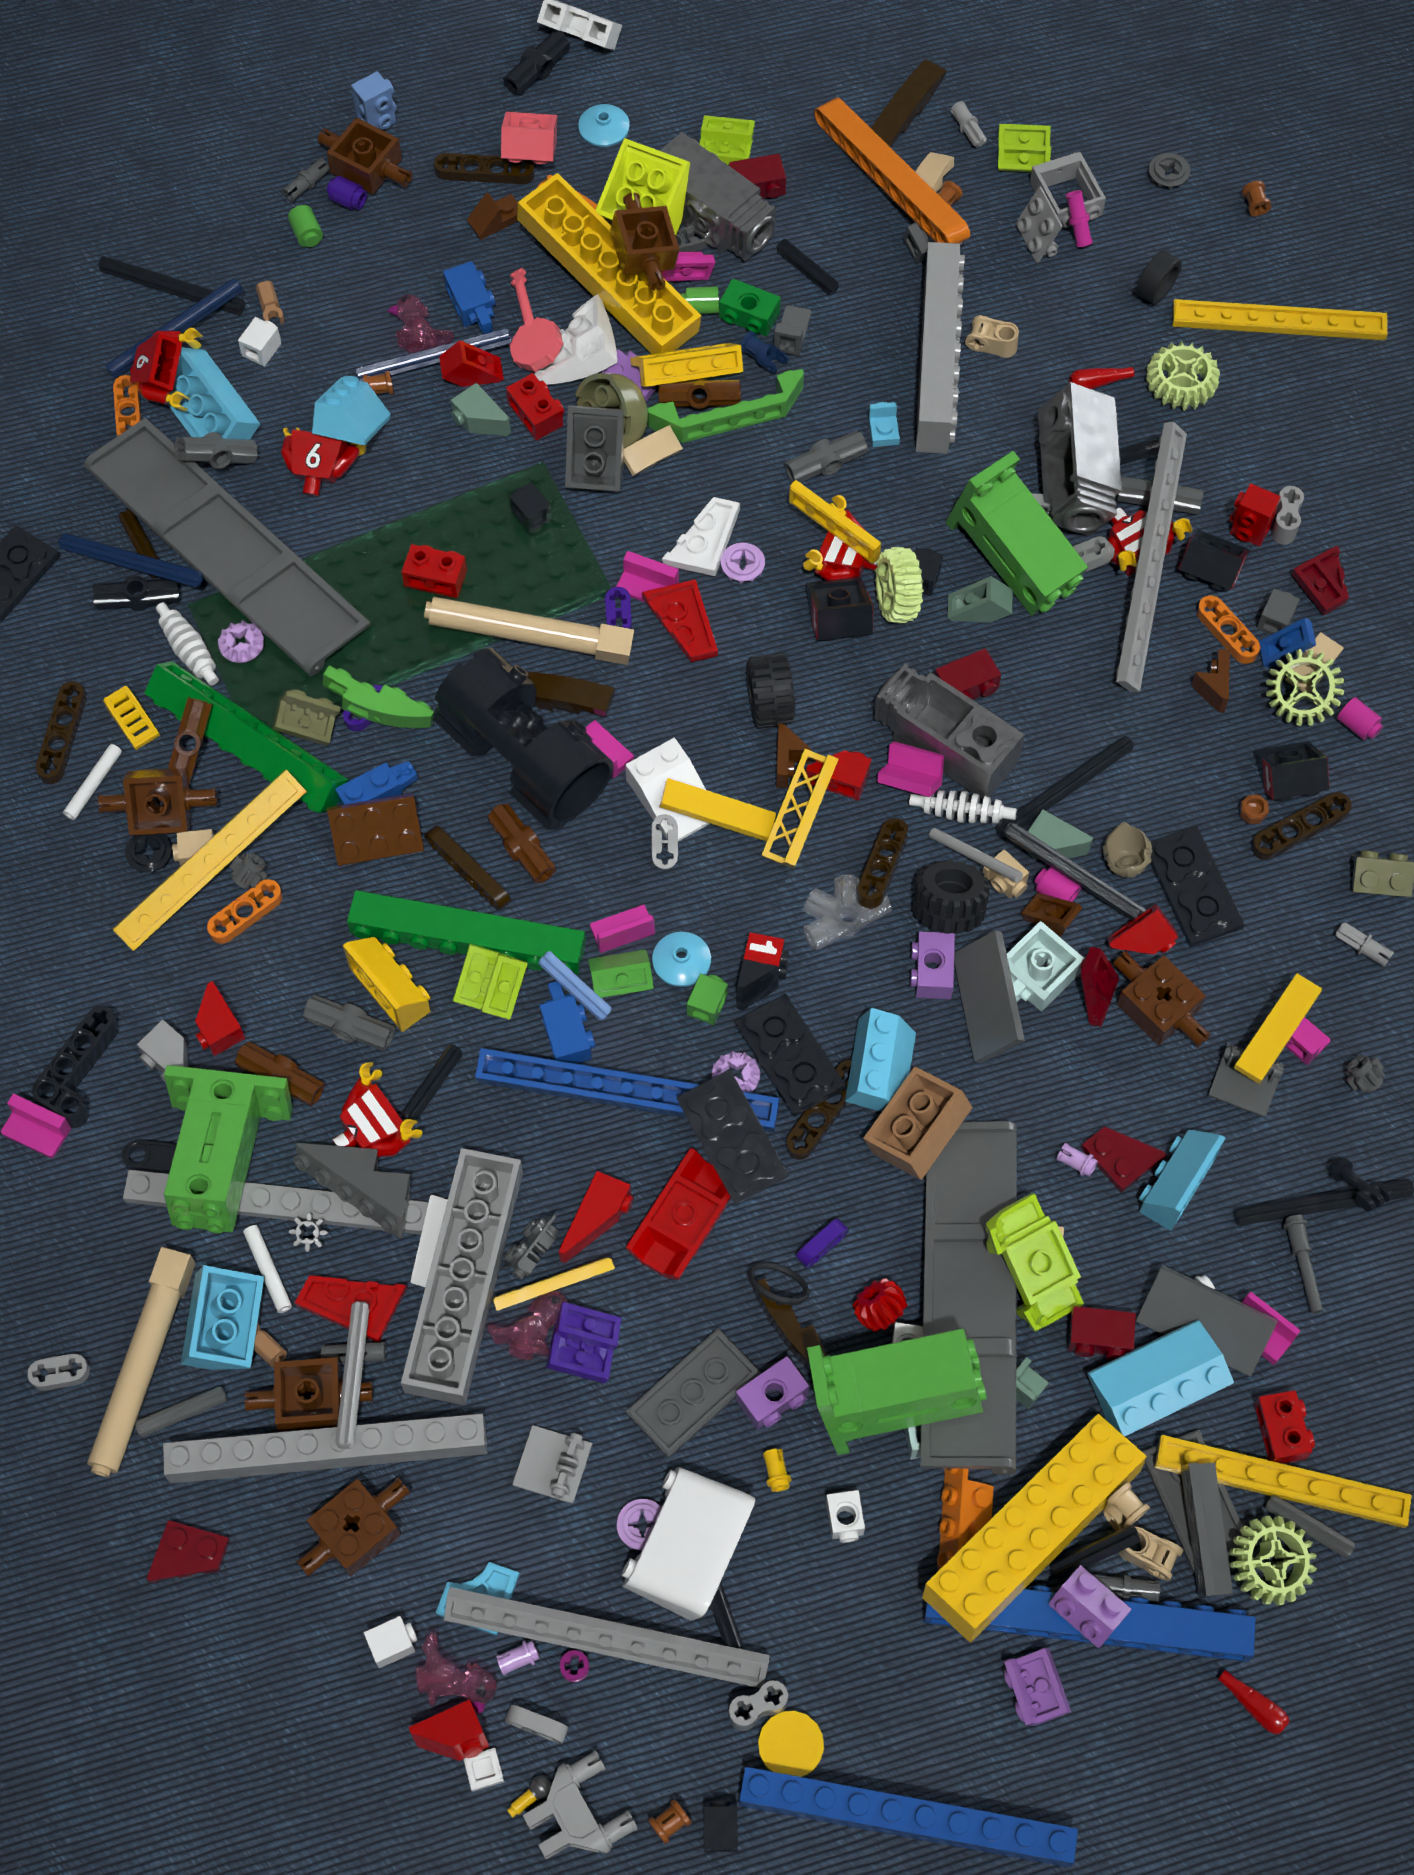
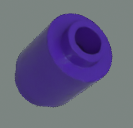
M337 176L328 183L327 193L330 201L350 210H361L367 199V191L363 190L361 185L342 176Z

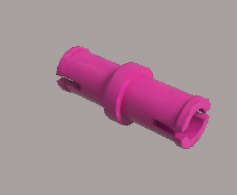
M1082 190L1066 194L1071 216L1068 218L1069 224L1073 225L1077 247H1084L1093 243L1088 225L1090 216L1085 210Z

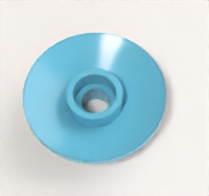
M600 104L588 108L581 115L578 123L581 137L589 144L598 147H609L620 143L627 136L630 127L626 113L620 108L609 104Z
M675 932L663 937L657 943L653 951L652 963L656 974L661 980L672 986L687 987L696 984L700 973L703 975L708 973L711 965V954L707 944L699 936L689 932ZM678 952H685L687 956L679 958L676 954Z

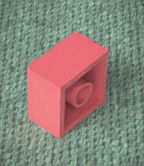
M506 112L501 127V158H507V161L515 163L522 162L523 160H533L536 164H547L548 161H553L557 144V115Z

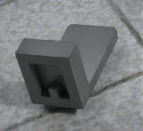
M914 223L907 227L902 238L916 264L926 261L929 240L925 231L921 230L917 223Z
M787 305L781 324L777 323L775 328L774 346L784 353L800 356L811 318V310Z

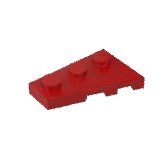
M696 579L642 592L644 601L690 662L718 656V648Z
M309 1275L295 1304L299 1308L349 1330L352 1304L354 1302H366L369 1307L366 1338L380 1342L407 1290V1286L402 1284H395V1286L384 1285L372 1281H367L366 1283L354 1282L341 1278Z

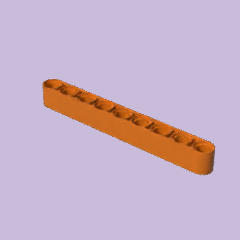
M839 97L814 110V117L820 128L935 242L960 244L970 238V230L965 220Z

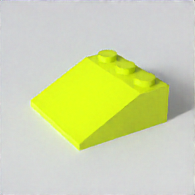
M624 138L596 211L604 219L612 222L616 210H626L623 203L624 196L631 193L634 201L633 194L638 193L642 208L667 206L676 236L683 217L690 162Z

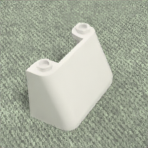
M678 1467L675 1471L670 1470L664 1479L662 1487L666 1489L665 1502L641 1554L635 1560L630 1558L627 1561L622 1572V1576L625 1577L622 1587L692 1621L702 1617L709 1608L754 1507L755 1498L745 1492Z

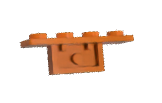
M944 1468V1489L941 1496L943 1503L942 1520L939 1526L940 1549L937 1557L938 1571L992 1519L994 1486L968 1480V1469Z

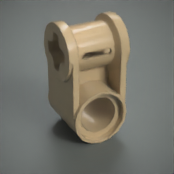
M982 315L973 318L971 334L967 335L965 340L968 348L1004 358L1011 357L1017 352L1019 330L1015 324Z
M1129 1482L1118 1489L1107 1500L1108 1503L1103 1510L1105 1518L1116 1531L1132 1525L1150 1509L1148 1504H1143L1131 1491L1132 1486Z
M1135 1527L1140 1535L1141 1551L1136 1552L1126 1548L1118 1552L1124 1560L1144 1569L1149 1574L1159 1579L1170 1581L1172 1578L1170 1572L1177 1556L1182 1555L1183 1549L1177 1544L1160 1538L1143 1528Z

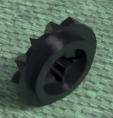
M164 834L134 835L126 845L125 856L131 868L138 870L141 874L142 872L154 874L155 870L159 868L164 869L167 861L171 860L172 846ZM148 843L152 850L156 851L152 853L151 860L144 854L146 853Z

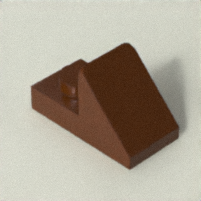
M487 192L467 218V223L477 237L482 240L518 222V202L512 193L494 201Z
M1218 649L1216 658L1210 660L1209 673L1196 672L1191 684L1193 689L1220 713L1225 712L1229 701L1230 650Z
M778 724L776 788H788V777L793 778L794 763L800 762L804 749L812 751L785 724ZM807 758L805 763H811V758Z
M1037 893L1021 912V915L1027 922L1038 924L1041 921L1061 938L1076 919L1082 906L1075 902Z

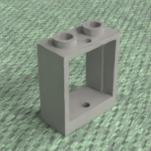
M1081 152L1032 167L1030 185L1034 192H1036L1039 186H1042L1063 226L1062 228L1073 226L1069 224L1068 218L1071 217L1069 207L1060 210L1048 187L1076 178L1088 200L1084 202L1086 212L1089 213L1090 220L1103 215L1106 198Z

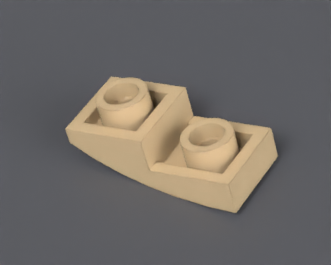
M930 152L919 165L916 173L937 192L942 187L943 176L954 167V157Z
M669 425L624 449V462L632 476L654 467L658 462L678 454L683 447Z
M1321 632L1315 638L1316 646L1310 648L1313 649V659H1317L1320 652L1325 654L1322 661L1324 664L1331 658L1335 661L1344 649ZM1308 650L1304 652L1302 658L1308 657ZM1302 665L1292 670L1301 676H1308L1318 668ZM1286 677L1285 680L1293 685L1290 679ZM1298 681V686H1300L1302 692L1306 691L1308 694L1312 692V689H1310L1312 681L1307 684Z

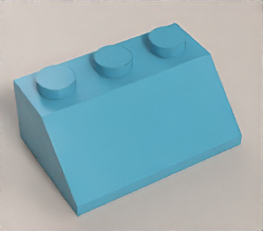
M344 376L315 402L312 433L365 445L390 420L391 414L367 382L359 381L354 376Z
M870 1008L859 1018L845 1102L882 1112L910 1074L916 1032L899 1015Z
M1188 1130L1184 1138L1177 1136L1169 1150L1173 1154L1169 1162L1163 1160L1154 1174L1158 1180L1153 1187L1148 1184L1141 1194L1139 1200L1143 1204L1139 1212L1172 1231L1215 1161L1225 1137L1219 1134Z
M206 1265L199 1269L194 1279L181 1365L209 1370L251 1368L264 1276Z

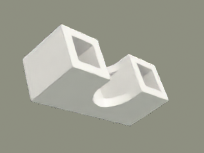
M544 0L537 20L538 23L613 50H615L622 25L557 0Z

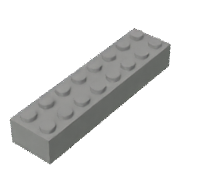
M928 242L924 278L915 452L948 454L949 443L955 442L958 416L956 408L959 394L957 386L960 372L958 364L961 343L959 342L962 321L960 320L963 299L961 298L964 284L963 272L961 271H964L965 255H960V244Z
M463 1148L460 1150L401 1380L404 1393L466 1405L523 1175L522 1163L519 1159Z

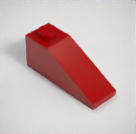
M599 1171L596 1172L558 1251L561 1262H568L620 1220L622 1213L627 1214L634 1200V1197L631 1196L630 1184Z

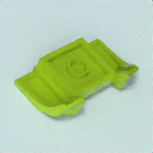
M1031 1193L1003 1208L986 1223L988 1252L997 1255L1002 1253L1024 1301V1304L1017 1308V1315L1029 1324V1328L1037 1332L1069 1314L1073 1306L1081 1307L1084 1305L1076 1287L1077 1279L1081 1278L1056 1221H1051L1049 1216L1044 1215L1035 1193Z

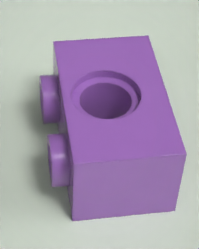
M919 932L918 942H912L911 960H917V969H911L910 986L916 987V998H952L955 933ZM928 962H934L938 964L939 967L936 969L928 968L925 964Z
M786 1356L737 1390L736 1401L757 1430L764 1425L766 1428H769L782 1418L780 1415L788 1408L795 1410L807 1401L806 1396L809 1394V1385L788 1356ZM770 1390H778L782 1393L783 1397L779 1401L774 1402L767 1399L766 1393Z

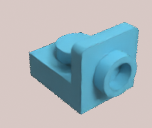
M879 402L869 406L868 422L872 447L899 445L900 437L896 418L897 405L895 402Z

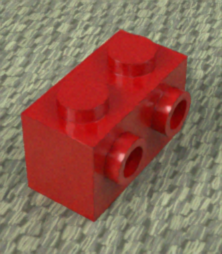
M534 373L506 387L508 405L536 441L563 426L562 414H564V408L558 399L554 400L546 383L543 380L539 381Z
M1250 483L1246 492L1240 491L1235 501V509L1229 522L1233 523L1230 534L1236 536L1241 541L1250 542L1261 547L1272 526L1281 496Z
M411 544L401 572L404 587L458 599L467 572L465 556L455 551L445 552L433 549L428 545L418 546Z
M1296 1390L1258 1397L1254 1403V1409L1268 1460L1284 1464L1307 1459L1313 1452L1312 1449L1315 1447L1312 1431L1306 1429L1304 1418H1306L1305 1404L1302 1399H1298Z

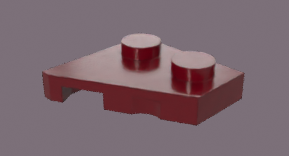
M1337 545L1297 566L1291 574L1323 615L1343 606L1349 599L1347 586L1344 584V569L1341 567L1339 560L1340 549Z
M1090 947L1087 957L1081 963V977L1089 1024L1102 1027L1119 977L1103 950L1097 947Z
M1103 1127L1081 1146L1082 1151L1086 1155H1094L1093 1158L1098 1160L1096 1166L1121 1193L1165 1159L1166 1156L1162 1150L1107 1127Z
M168 1520L146 1580L150 1583H158L159 1580L178 1577L180 1579L191 1577L197 1573L220 1571L230 1539Z

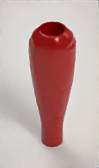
M1133 367L1075 370L1069 376V383L1072 382L1089 389H1095L1122 379L1133 378L1134 369Z
M1227 1670L1218 1678L1247 1712L1269 1733L1280 1735L1289 1724V1716L1281 1707L1255 1689L1236 1679Z

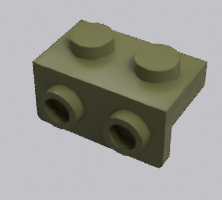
M300 690L286 691L279 698L272 730L327 746L330 743L335 717L340 713L341 707L333 705L334 703L329 699L308 697L305 692Z
M1361 850L1360 855H1352V861H1354L1352 892L1412 897L1414 861L1407 860V854L1390 853V858L1378 857L1379 852Z

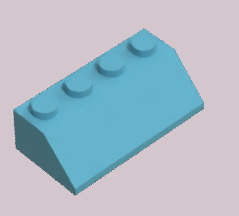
M182 347L173 391L170 392V395L179 391L188 396L190 400L182 399L180 405L187 408V411H180L170 403H168V406L191 437H203L210 432H217L222 435L223 439L250 440L260 426V422L206 350Z
M1195 1320L1087 1373L1107 1422L1123 1436H1127L1234 1383L1223 1354L1199 1320Z

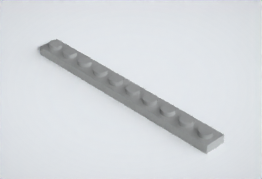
M1174 422L1164 423L1159 439L1160 448L1155 462L1153 485L1150 488V502L1145 515L1146 523L1140 542L1141 550L1139 561L1136 564L1134 588L1131 591L1130 610L1126 617V632L1121 644V659L1116 672V682L1129 692H1140L1187 437V433Z
M129 1170L123 1200L126 1203L167 1207L164 1192L169 1174ZM245 1182L237 1214L295 1221V1218H300L302 1221H307V1214L312 1213V1221L317 1222L319 1219H324L323 1224L385 1231L377 1222L370 1217L363 1216L356 1207L342 1201L336 1193L329 1191ZM409 1200L403 1233L421 1235L429 1202Z
M452 1587L449 1588L447 1594L444 1621L761 1688L765 1682L770 1655Z

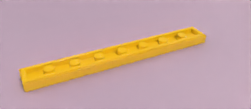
M1174 299L1172 327L1386 340L1388 335L1387 313L1179 299Z
M285 769L113 928V931L134 951L296 802L306 790Z
M1165 1435L1159 1437L1154 1468L1182 1475L1181 1466L1188 1463L1203 1464L1215 1462L1219 1484L1269 1496L1276 1495L1281 1499L1401 1528L1408 1526L1412 1497L1410 1494Z

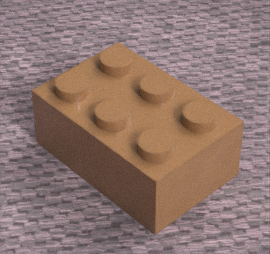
M914 1067L863 1139L875 1156L922 1180L973 1107L962 1090Z

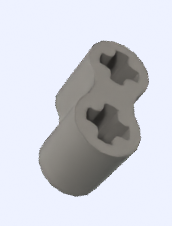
M1295 486L1284 487L1279 494L1281 499L1276 511L1277 517L1271 534L1272 538L1282 545L1290 544L1295 540L1301 523L1299 512L1304 500V494L1302 490Z
M772 1680L763 1684L754 1695L736 1697L729 1706V1720L732 1726L737 1730L747 1731L752 1729L762 1717L775 1716L784 1712L788 1701L786 1687L779 1681ZM772 1691L775 1696L781 1695L778 1705H774L772 1701L766 1703L768 1692ZM743 1706L745 1710L751 1709L748 1720H744L742 1716L736 1717L739 1707Z

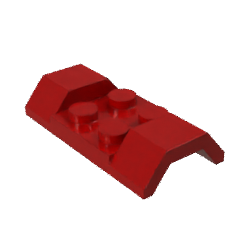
M689 1149L626 1246V1250L641 1264L665 1278L680 1279L731 1199L714 1166L706 1162L696 1150Z

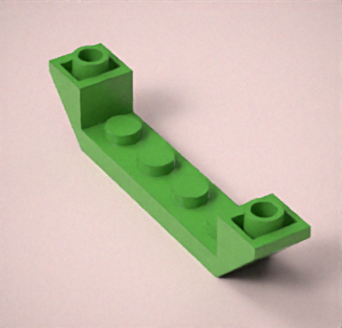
M803 369L789 370L777 375V394L775 395L769 394L763 398L741 401L736 405L724 408L718 407L700 414H690L681 419L678 417L673 402L658 403L653 407L647 408L648 426L658 431L670 425L678 441L684 443L786 417L803 390L804 371Z

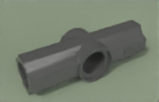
M857 430L834 441L828 439L820 440L810 448L809 452L785 462L787 476L791 483L795 480L801 483L821 473L824 476L832 475L840 470L843 463L866 454L868 447L864 436Z
M210 432L203 437H177L174 443V455L178 461L209 462L216 469L224 468L230 463H255L258 457L257 444L254 440L223 439L222 435L217 432Z
M1122 476V491L1118 494L1117 501L1145 505L1148 509L1150 488L1153 485L1154 478L1151 481ZM1177 486L1173 510L1199 515L1203 490Z
M313 995L305 1006L304 1020L331 1030L332 1034L344 1041L353 1043L356 1040L384 1052L393 1041L394 1026L368 1016L364 1010L355 1005L345 1003L342 1006L320 996Z

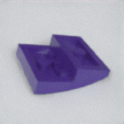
M562 1302L552 1335L546 1368L606 1383L609 1380L613 1350L618 1345L622 1318Z

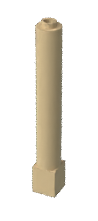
M433 597L432 602L427 601L424 618L429 619V625L595 655L597 660L628 665L634 634L633 629L606 624L595 627Z
M163 1247L160 1249L149 1279L151 1287L87 1462L92 1467L91 1472L94 1474L109 1477L111 1473H118L179 1299L184 1298L196 1265L190 1254Z

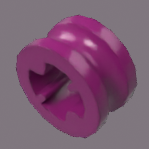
M576 1650L565 1653L559 1665L564 1679L573 1683L581 1682L585 1679L590 1668L585 1654ZM572 1658H578L579 1664L584 1663V1667L578 1669L577 1675H571L570 1669L565 1670V1666L571 1664Z

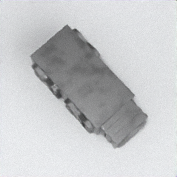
M683 132L660 150L690 162L681 223L688 228L692 225L696 227L693 232L703 237L708 245L722 253L727 250L733 251L743 261H747L774 237L776 208L769 205V202L762 200L759 187L721 161L716 154L709 152L699 145L695 139L688 137Z
M1072 382L1038 409L1044 503L1051 504V508H1053L1051 515L1053 516L1052 521L1056 526L1090 536L1117 515L1114 499L1122 491L1117 412L1114 397Z
M905 663L899 671L886 681L876 697L874 719L882 721V725L885 727L887 725L890 727V730L894 732L893 740L944 755L943 773L972 793L979 794L981 799H984V796L990 797L1019 762L1025 734L931 672L927 677L922 674L918 675L915 669H909V665Z

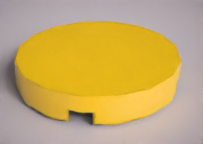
M797 1711L781 1712L771 1717L762 1727L758 1739L759 1756L764 1766L771 1772L805 1777L811 1774L820 1763L824 1751L823 1735L817 1723L808 1715Z

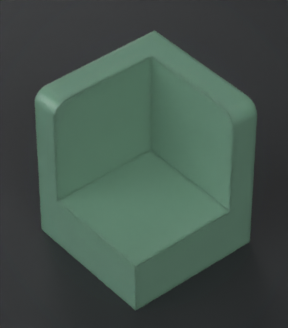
M1026 1357L1016 1370V1400L1029 1409L1046 1389L1049 1382L1029 1367L1032 1361Z

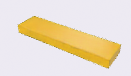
M797 480L790 485L789 502L869 562L874 564L880 558V541Z
M667 778L665 781L659 805L661 808L766 842L773 828L776 816L775 812Z
M1296 973L1235 1064L1234 1069L1260 1084L1320 995L1322 988Z
M605 1257L495 1296L492 1301L495 1309L498 1311L615 1268L612 1259Z

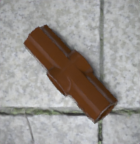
M700 378L694 381L659 385V403L673 402L675 407L693 406L700 409L711 405H736L741 402L740 380L708 381ZM702 388L706 391L707 396L702 399L697 398L693 394V390Z
M191 697L187 698L168 768L186 767L188 787L212 708L211 703ZM183 735H191L195 738L196 746L194 749L188 750L181 745Z
M508 803L499 804L494 807L491 813L487 815V818L494 830L502 838L503 845L510 857L515 862L519 861L535 884L544 883L549 880L556 872V867L541 848L539 839L531 827L528 825L524 826Z
M249 1041L243 1044L237 1052V1057L234 1061L236 1066L252 1075L287 1078L290 1096L312 1107L321 1098L325 1088L324 1083L300 1070L289 1058L280 1054L275 1056Z

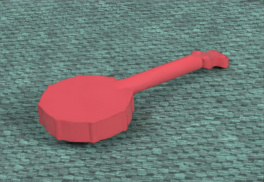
M520 268L511 273L510 277L513 279L511 284L516 290L524 325L518 328L509 346L513 361L520 368L537 372L554 362L564 343L559 331L560 328L553 321L539 317L534 319L525 287L527 278L524 275L526 271Z

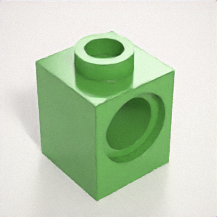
M700 973L687 1002V1015L715 1025L728 996V984L718 976H706Z

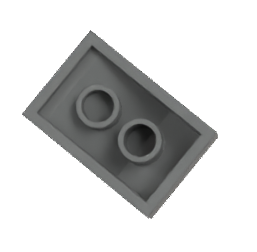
M568 406L565 487L620 491L624 470V410Z

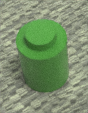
M300 205L293 208L287 218L298 243L303 247L316 246L321 241L323 232L312 208L308 205Z
M718 286L686 288V293H681V296L699 314L719 313Z

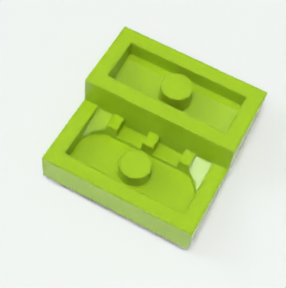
M704 115L699 145L709 152L716 154L728 166L729 162L750 159L755 121Z
M999 124L998 171L1032 172L1033 166L1049 162L1051 157V126Z
M469 943L453 996V1002L481 1009L482 1012L510 1020L527 962Z

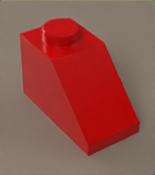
M459 340L439 356L442 379L461 387L472 386L475 383L478 385L497 383L504 380L500 357Z
M846 750L831 755L838 758V762L826 790L859 801L870 774L872 759L867 758L860 752H849ZM817 761L808 765L806 768L807 777L811 778L820 774L823 763ZM817 779L811 781L810 784L815 786Z
M1154 904L1108 936V942L1115 949L1154 955L1158 951L1164 953L1176 944L1175 940L1178 938V934L1159 906Z
M211 981L207 984L195 1021L199 1029L195 1036L203 1050L209 1047L212 1054L216 1056L246 1038L241 1026L216 985Z
M470 1699L408 1727L417 1747L458 1761L464 1758L476 1757L484 1749L490 1747Z

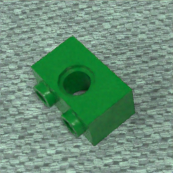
M732 279L719 301V318L729 324L738 325L767 337L780 315L781 297Z

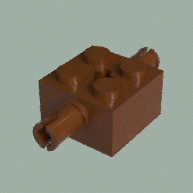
M357 117L341 136L329 131L327 128H323L322 132L320 131L317 142L330 148L326 152L330 173L342 176L361 185L363 190L374 194L387 178L403 187H407L410 184L412 172L398 166L402 160L399 139Z
M629 193L623 198L626 210H616L614 212L610 228L622 274L645 272L649 289L655 291V284L657 291H659L666 285L661 271L673 270L675 268L680 250L667 206L642 208L639 194H633L635 199L633 201L632 194Z
M186 767L127 771L123 778L124 794L98 795V805H101V807H98L99 813L125 811L129 835L188 832L191 825V807L217 806L216 788L190 790L187 785ZM154 797H158L160 801H163L161 806L157 804V801L153 800Z
M1127 951L1122 953L1123 957L1119 956L1114 961L1113 966L1131 981L1121 991L1117 1005L1158 1046L1179 1029L1197 1048L1202 1045L1201 1042L1205 1043L1209 1039L1211 1033L1193 1018L1201 1010L1206 995L1165 955L1148 969H1143Z
M338 1357L274 1362L273 1390L245 1391L244 1397L247 1398V1400H244L245 1410L274 1409L275 1425L279 1432L337 1427L343 1383L342 1366ZM372 1381L361 1383L359 1402H373ZM313 1391L314 1395L310 1399L305 1400L304 1398L308 1396V1392Z
M397 1477L393 1483L377 1496L374 1494L371 1496L362 1483L356 1479L306 1520L318 1536L319 1544L296 1562L305 1574L310 1577L312 1573L332 1558L339 1562L350 1577L353 1576L401 1536L397 1526L389 1518L388 1511L409 1495L410 1491ZM352 1523L358 1524L359 1530L354 1532L349 1529V1525Z

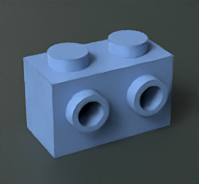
M376 71L351 84L357 118L381 130L387 129L396 123L395 111L397 108L392 98L394 89L388 79L384 80L379 72Z

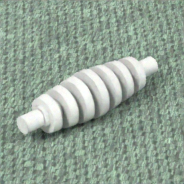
M164 602L158 604L156 610L161 616L159 624L166 638H168L174 653L193 671L197 678H205L210 686L215 685L219 681V678L214 673L216 665L213 659H211V655L204 641H202V637L177 610H170Z
M943 790L938 791L937 797H934V794L931 797L911 794L909 805L922 807L924 813L929 815L932 808L935 809V816L942 817L943 810H946V819L953 820L955 812H958L957 822L964 823L966 813H969V823H976L977 816L981 815V823H987L990 816L992 817V823L997 824L1002 818L1015 820L1017 813L1016 808L1004 807L1002 801L998 799L995 800L994 805H991V798L984 796L983 803L981 804L979 803L980 795L975 793L972 795L971 802H968V791H962L959 800H957V791H950L948 799H945V791Z

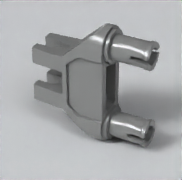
M596 1750L571 1766L568 1763L566 1765L565 1763L561 1764L555 1774L547 1801L523 1815L530 1830L535 1829L554 1817L562 1831L538 1845L546 1860L568 1847L607 1854L613 1848L612 1844L638 1830L628 1810L603 1826L600 1823L597 1825L578 1789L581 1787L580 1783L605 1770L604 1764Z

